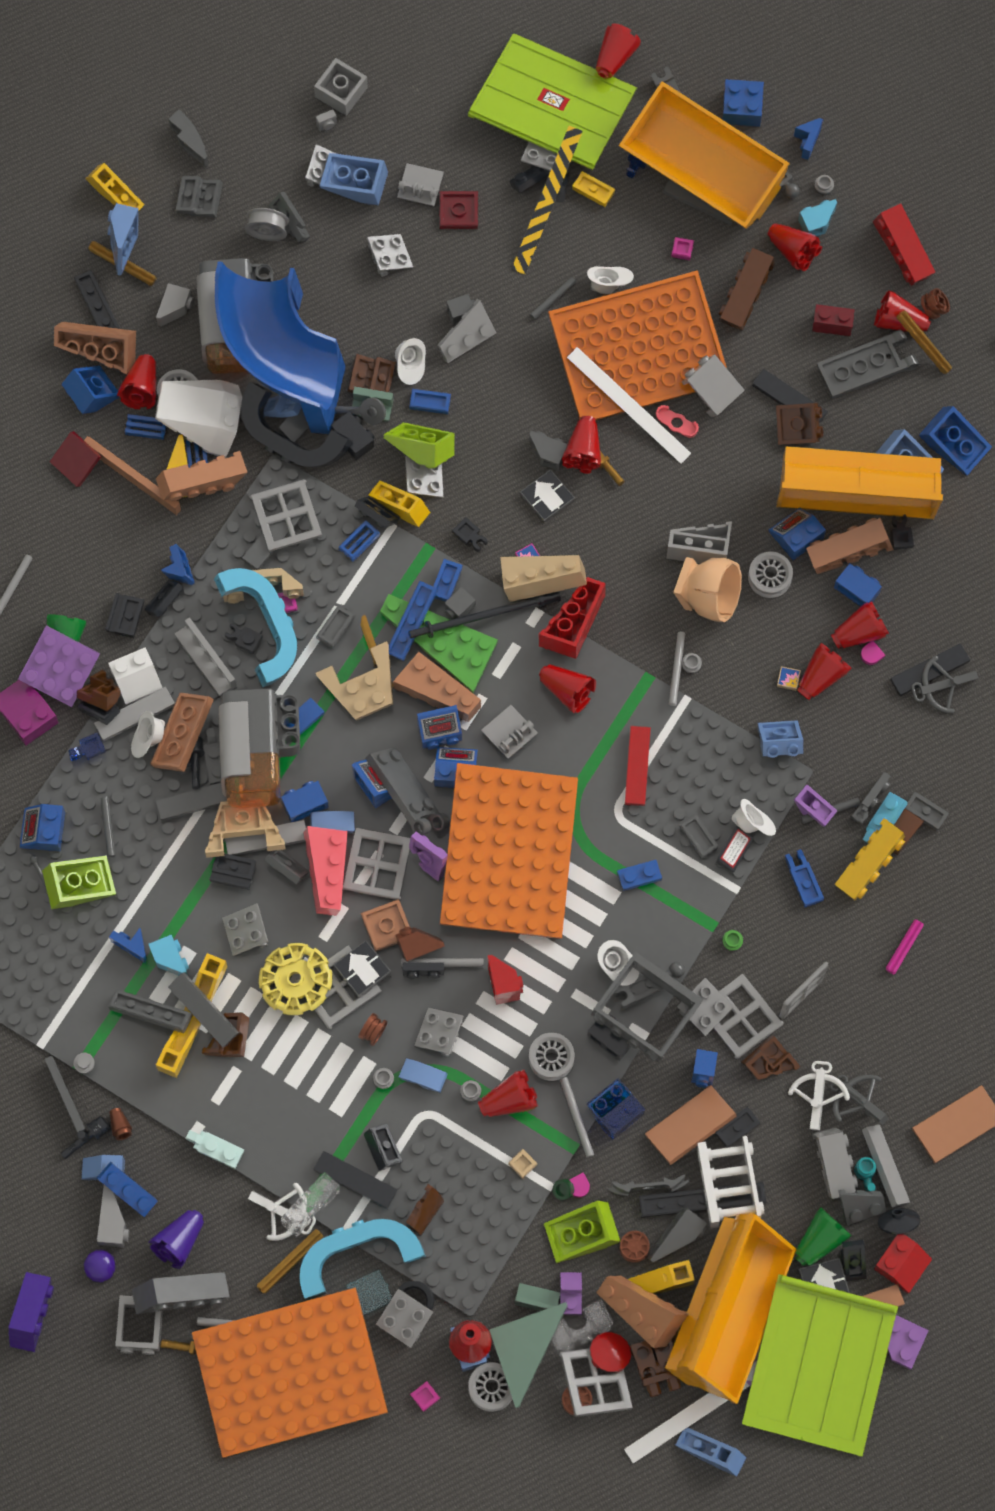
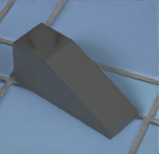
M683 1206L646 1257L655 1262L695 1241L697 1237L700 1238L704 1234L707 1223Z

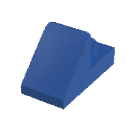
M818 118L795 128L794 137L803 140L800 146V150H803L801 158L809 160L821 131L823 119Z
M177 544L169 547L172 554L170 556L172 564L161 571L172 580L189 585L195 584L186 553Z
M141 928L138 929L131 941L130 937L124 932L120 931L117 933L113 930L109 936L111 943L146 963L147 956Z

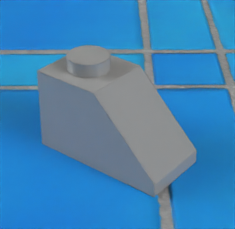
M168 283L156 316L158 326H163L186 315L188 308L191 309L194 300L190 289Z

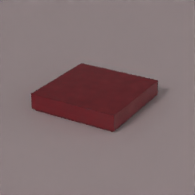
M440 191V229H478V191Z
M71 431L50 460V463L76 487H80L102 456L76 432Z

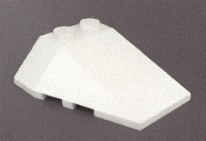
M223 380L162 381L155 419L173 431H178L187 437L186 439L191 443L194 442L201 446L202 450L206 453L216 456L224 455L226 458L237 433L242 394L238 385Z

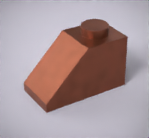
M405 927L398 934H395L406 961L445 946L440 938L415 927Z

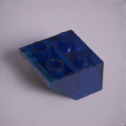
M619 1078L586 1104L598 1124L612 1140L645 1113V1108Z

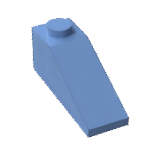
M688 1427L682 1431L675 1445L736 1477L746 1459L736 1448Z

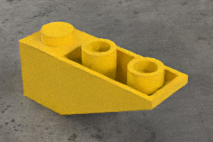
M689 1260L667 1265L628 1279L642 1287L643 1290L653 1294L693 1285L695 1281Z

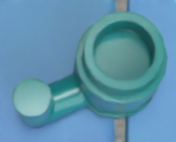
M869 1157L861 1158L854 1168L856 1177L864 1181L866 1192L875 1190V1184L872 1183L871 1178L874 1176L876 1164Z

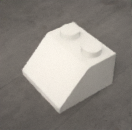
M146 647L108 663L126 705L162 689Z

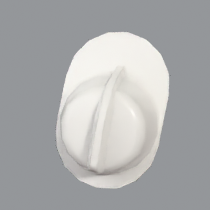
M595 266L591 267L587 272V276L591 280V290L601 294H611L619 286L629 284L634 277L629 269L623 267Z
M408 339L396 348L395 359L397 361L398 376L405 384H416L424 375L426 347L420 339Z
M145 711L140 716L138 727L131 743L132 755L135 758L143 757L149 747L161 742L164 735L165 721L154 718L150 711Z
M742 799L740 802L741 807L731 817L732 821L746 833L759 830L768 836L775 835L776 828L771 819L750 801Z
M608 940L603 943L597 954L601 969L612 981L616 979L632 957L626 947L616 940ZM632 968L621 985L627 986L634 983L639 976V971Z

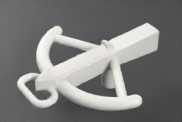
M824 1061L813 1062L812 1071L816 1073L798 1078L788 1091L789 1095L795 1092L813 1106L810 1129L814 1131H820L823 1105L843 1096L845 1100L850 1099L846 1086L838 1078L826 1074L831 1072L832 1065ZM815 1065H828L829 1069L824 1070L823 1067H821L820 1069L816 1070ZM816 1079L814 1099L809 1098L798 1090L797 1087L804 1081ZM825 1080L835 1083L842 1090V1093L823 1101Z
M297 1183L293 1184L295 1190L276 1202L254 1191L251 1192L249 1200L271 1211L272 1235H267L266 1238L268 1240H283L291 1236L298 1228L305 1235L311 1232L316 1218L311 1214L305 1216L307 1208L306 1196ZM296 1193L300 1196L301 1208L299 1214L279 1204ZM275 1213L294 1222L288 1231L280 1235H276ZM310 1217L313 1221L308 1231L305 1232L303 1231V1226L309 1225L306 1220Z

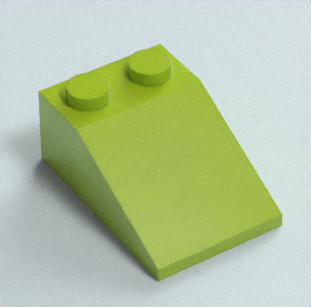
M403 422L384 434V439L417 464L425 465L426 468H436L454 456L455 433Z
M107 856L54 862L42 870L51 909L71 907L116 894Z
M597 1200L544 1223L556 1263L593 1253L621 1242L608 1202Z

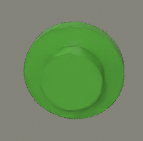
M730 930L723 936V945L728 950H738L743 944V937L738 931Z

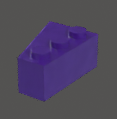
M26 1272L8 1327L10 1347L35 1352L38 1337L42 1330V1321L46 1317L48 1310V1298H52L54 1286H51V1277Z

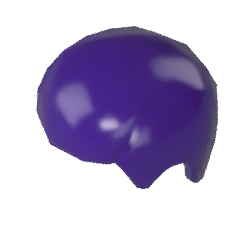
M97 1249L89 1253L84 1261L86 1276L94 1282H104L115 1273L114 1256L106 1250Z

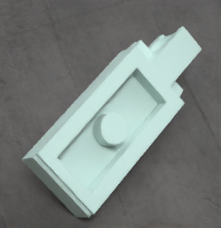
M189 1130L186 1136L188 1141L195 1144L193 1148L199 1153L233 1169H236L244 1153V1149L208 1132L201 1131L199 1135Z

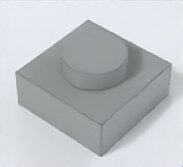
M333 109L316 116V125L319 131L329 130L334 125H337V118Z

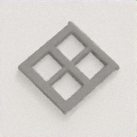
M304 479L250 496L269 552L322 536L306 487L307 481ZM299 489L304 506L287 510L282 494ZM278 496L282 512L266 517L261 500ZM307 514L312 530L296 535L290 518ZM285 520L290 537L274 541L269 525Z
M356 828L343 890L400 900L410 851V838ZM362 838L379 841L376 859L358 856ZM385 843L402 846L398 864L381 861ZM356 865L374 868L370 886L353 883ZM379 869L396 872L393 890L375 887Z
M349 945L328 959L329 970H331L330 968L336 962L352 951ZM315 968V974L320 973L321 969ZM332 972V988L330 991H327L326 997L328 998L337 992L346 1006L331 1017L322 1005L316 1008L315 1011L326 1027L332 1029L333 1025L381 993L382 991L376 984L361 997L353 1001L344 988L347 982L345 980L340 982Z
M824 962L784 1001L779 1015L782 1020L823 982L828 962Z
M741 974L719 991L733 1006L731 1010L735 1015L722 1025L718 1023L713 1029L735 1055V1059L740 1058L784 1024L744 974ZM740 986L753 999V1002L741 1011L728 997L729 994ZM758 1008L761 1009L771 1022L759 1033L746 1020V1017ZM739 1022H742L753 1037L739 1047L727 1031Z
M590 1348L559 1353L575 1417L630 1410L633 1408L624 1370L613 1374L598 1375L597 1368L592 1364ZM588 1358L592 1376L575 1378L571 1360ZM617 1382L622 1401L605 1403L600 1384ZM594 1385L599 1404L582 1406L577 1387Z

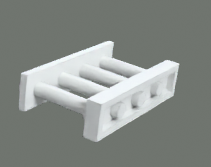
M743 1136L742 1146L715 1150L707 1148L706 1142L697 1143V1154L710 1228H719L720 1221L724 1217H733L738 1214L755 1213L761 1218V1215L764 1214L763 1202H759L751 1161L753 1145L752 1142L748 1143L747 1136ZM744 1154L745 1166L717 1170L710 1168L709 1161H712V1158ZM748 1174L749 1185L719 1190L713 1186V1181L716 1178ZM751 1194L753 1205L723 1210L717 1208L716 1201L719 1198Z

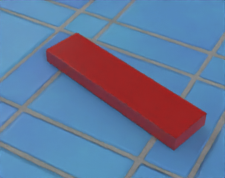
M630 727L625 805L645 806L651 727Z

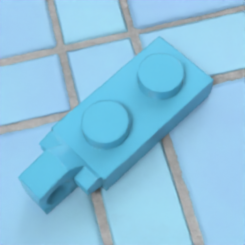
M889 792L868 824L863 840L867 843L872 833L882 827L880 823L883 818L894 825L908 802Z

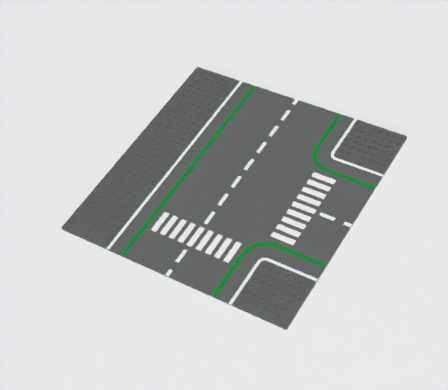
M272 455L191 571L195 584H182L183 589L179 592V596L169 604L166 612L159 617L137 651L146 647L162 688H167L174 703H176L179 693L210 696L214 699L199 735L202 738V744L203 741L208 740L206 729L214 728L215 738H219L218 708L222 704V697L218 696L175 637V633L186 626L185 620L189 617L235 678L237 687L233 690L272 689L277 695L295 696L298 700L299 708L312 698L325 712L323 716L300 735V752L295 756L280 757V770L278 772L253 774V798H261L275 826L291 823L282 804L281 797L284 796L283 794L291 789L298 790L309 781H319L329 808L322 811L354 812L355 830L360 828L411 838L414 834L412 827L393 798L375 809L354 779L352 764L366 760L370 753L396 747L430 799L434 802L438 811L447 814L451 821L454 788L434 787L437 748L431 750L428 748L423 749L417 725L418 713L441 708L433 707L423 700L415 699L405 692L392 688L393 705L356 721L316 676V673L333 666L338 680L342 684L376 669L377 667L373 665V658L360 625L362 616L365 615L376 646L386 641L390 644L397 628L380 614L388 594L410 602L419 581L434 586L444 559L458 564L461 563L395 524L387 528L378 526L374 519L364 516L359 512V509L355 507L356 501L295 465L285 462L278 455ZM304 479L307 481L306 487L322 536L275 550L259 569L282 568L302 584L304 596L296 598L297 611L286 613L293 621V630L297 640L295 660L289 670L279 680L262 687L254 669L259 664L274 658L276 654L274 637L258 602L253 596L244 592V601L235 604L224 602V598L221 597L214 578L218 573L229 569L255 570L242 560L244 554L263 533L250 496ZM299 489L282 494L286 505L292 499L300 506H304ZM278 496L261 500L266 517L282 511ZM307 514L294 528L296 535L312 530ZM366 520L380 532V536L352 562L338 547ZM366 527L346 547V549L348 550L368 530V528ZM373 532L352 552V554L373 534ZM463 565L453 592L454 594L462 587L476 600V607L468 615L523 601L522 599L510 602L504 588ZM282 583L273 586L277 594L283 593ZM434 598L428 611L450 619L445 613V601ZM329 601L351 606L352 608L349 612L355 615V618L333 649L316 639L317 634L337 607L331 605ZM535 606L464 624L466 627L497 639L498 643L474 692V695L481 699V708L469 722L459 718L462 731V740L454 745L442 744L439 747L478 750V766L578 778L562 939L439 925L445 871L444 876L437 881L422 870L419 865L421 860L417 853L413 854L410 850L400 893L401 899L399 901L411 928L415 927L440 938L445 945L417 958H484V967H444V976H440V978L433 979L427 976H419V978L414 979L407 978V976H403V967H401V958L404 957L399 944L376 952L391 970V974L377 984L382 992L333 1025L332 1029L326 1027L315 1010L305 1011L303 1015H286L279 1009L274 1010L266 1003L262 997L263 991L259 988L260 969L264 967L265 959L270 953L279 947H287L291 943H303L312 949H318L328 960L349 945L351 950H353L365 940L373 948L361 913L393 902L395 899L342 889L341 910L337 916L317 914L310 871L307 877L298 884L288 880L284 874L272 868L265 861L267 855L272 852L267 851V849L237 855L256 860L257 862L250 890L210 882L209 879L215 857L206 858L205 849L208 847L209 837L214 828L219 805L161 821L156 804L157 800L196 790L192 789L191 767H187L184 772L154 768L150 764L158 744L149 747L147 753L141 758H135L132 755L131 743L138 725L103 742L94 725L98 720L92 717L89 718L28 806L32 807L40 804L63 806L65 820L61 851L20 848L24 814L0 847V1023L76 1070L74 1067L75 1057L80 1053L90 1054L95 1062L94 1068L89 1073L82 1075L186 1140L189 1130L199 1135L201 1131H204L244 1149V1153L234 1170L279 1198L295 1190L293 1184L297 1183L306 1196L307 1208L305 1214L313 1215L316 1221L332 1231L344 1227V1230L352 1227V1223L363 1220L365 1223L376 1219L393 1220L407 1227L406 1221L414 1210L415 1205L425 1194L427 1184L431 1185L442 1196L444 1202L421 1236L412 1231L420 1241L426 1257L406 1264L398 1245L387 1238L374 1239L358 1245V1247L410 1280L428 1285L434 1295L468 1316H473L551 1193L554 1183L559 1180L581 1145V1140L560 1079L555 1081L541 1079L530 1067L529 1050L531 1044L537 1037L545 1033L561 1034L571 1042L575 1055L574 1064L571 1071L565 1077L569 1080L582 1121L588 1133L597 1119L589 1104L617 1081H621L640 1050L631 1047L619 1061L587 1036L588 1030L596 1022L591 1013L614 982L599 965L597 954L600 946L608 940L619 941L632 956L637 952L655 966L663 965L666 971L669 970V966L672 963L679 962L684 966L685 973L683 976L674 979L682 983L774 835L768 836L759 830L748 833L754 839L734 873L716 863L719 854L737 826L731 817L741 807V800L746 799L750 801L756 808L765 813L773 822L777 832L794 805V799L813 774L811 768L788 755H778L775 758L763 756L760 738L678 691L677 705L670 706L671 686L586 637L576 659L539 647V633L549 625V621L553 617ZM230 623L236 624L241 631L244 627H247L263 636L254 654L235 645L236 639L229 640L225 637V632L229 634L235 632V630L230 628ZM413 642L404 662L389 655L392 682L418 652L454 678L449 671L441 667L415 642ZM552 664L591 676L596 680L595 692H590L588 697L591 700L581 712H571L540 681L539 673L544 666ZM121 694L115 703L119 710L128 706L125 704ZM287 705L285 708L292 709L294 706ZM512 705L526 721L530 720L533 723V728L538 734L507 759L481 730L507 707ZM174 706L154 716V718L165 721L164 730ZM631 726L651 727L645 806L625 805ZM288 742L286 745L294 746L296 743ZM205 755L199 757L200 788L210 786ZM108 797L115 857H107L116 894L71 907L51 909L48 894L44 890L45 886L34 863H31L30 857L33 855L37 856V862L41 870H43L50 863L107 856L101 798ZM697 814L719 846V849L701 859L679 827L681 823ZM310 816L302 819L305 821L306 827L311 826ZM420 823V829L423 831V826ZM431 825L430 832L424 836L435 846L442 848L447 854L450 825L448 828L439 831L435 830ZM355 831L347 833L343 885ZM224 838V839H223L224 853H225V854H228V852H227V847H226V842H225V838ZM362 838L358 856L376 859L379 841ZM306 842L285 846L286 849H283V852L307 870L310 869L306 853ZM385 843L381 861L398 864L402 846ZM657 860L662 876L661 881L626 891L622 890L617 870ZM356 865L353 883L370 886L374 868ZM379 869L375 887L393 890L396 872ZM257 903L264 923L268 946L263 948L257 946L233 956L222 918ZM141 928L147 956L146 963L111 943L109 936L113 930L117 933L120 931L124 932L130 937L131 941L138 929ZM172 935L173 940L178 939L182 949L179 952L181 959H186L189 966L186 972L194 984L207 953L226 961L227 969L212 1003L222 1014L243 1012L250 1018L244 1057H219L202 1054L203 1047L207 1048L213 1037L201 1024L177 1078L158 1071L156 1067L160 1054L174 1030L109 1010L108 1007L118 989L181 1010L185 1009V1005L168 988L178 975L158 968L149 947V943ZM291 954L284 956V960L292 958ZM304 955L302 960L307 962L310 956ZM487 955L495 956L514 968L517 976L522 977L524 988L523 993H520V1000L496 1005L487 966ZM273 966L271 972L276 973L279 967ZM334 966L330 968L340 982L344 980ZM293 974L290 977V982L295 983V980H299L301 976ZM275 983L270 986L271 990L277 988ZM315 984L314 991L318 992L321 986ZM348 984L344 986L353 1001L358 998ZM662 989L625 1010L621 1009V1003L627 999L626 996L619 995L615 997L613 995L602 1010L614 1016L619 1023L628 1027L646 1041L673 998V995ZM337 992L325 999L321 1004L330 1017L346 1006ZM283 996L281 1002L286 1004L288 999ZM305 997L298 999L300 1004L307 1002ZM428 1008L464 1016L462 1020L463 1025L460 1026L458 1031L459 1036L456 1037L457 1041L454 1042L453 1052L449 1054V1057L441 1055V1052L414 1046ZM372 1013L378 1015L381 1023L384 1020L388 1021L385 1030L374 1046L370 1045L371 1041L358 1038L361 1029ZM548 1053L546 1058L549 1061H554L557 1059V1055L555 1053ZM406 1058L446 1072L448 1075L441 1092L428 1090L418 1084L401 1080L399 1075ZM387 1068L393 1073L394 1082L389 1088L381 1089L374 1084L373 1075L378 1069ZM525 1070L529 1079L527 1081L529 1088L533 1087L537 1094L536 1101L538 1107L532 1111L484 1117L479 1108L478 1101H481L482 1097L514 1072ZM466 1081H476L480 1085L481 1095L477 1100L467 1101L461 1096V1086ZM387 1124L403 1162L379 1171L365 1140L364 1133L370 1128ZM522 1149L538 1164L523 1179L508 1165V1162ZM325 1151L396 1188L397 1192L388 1209L314 1171V1167L322 1152ZM298 1193L285 1200L300 1210L301 1200Z

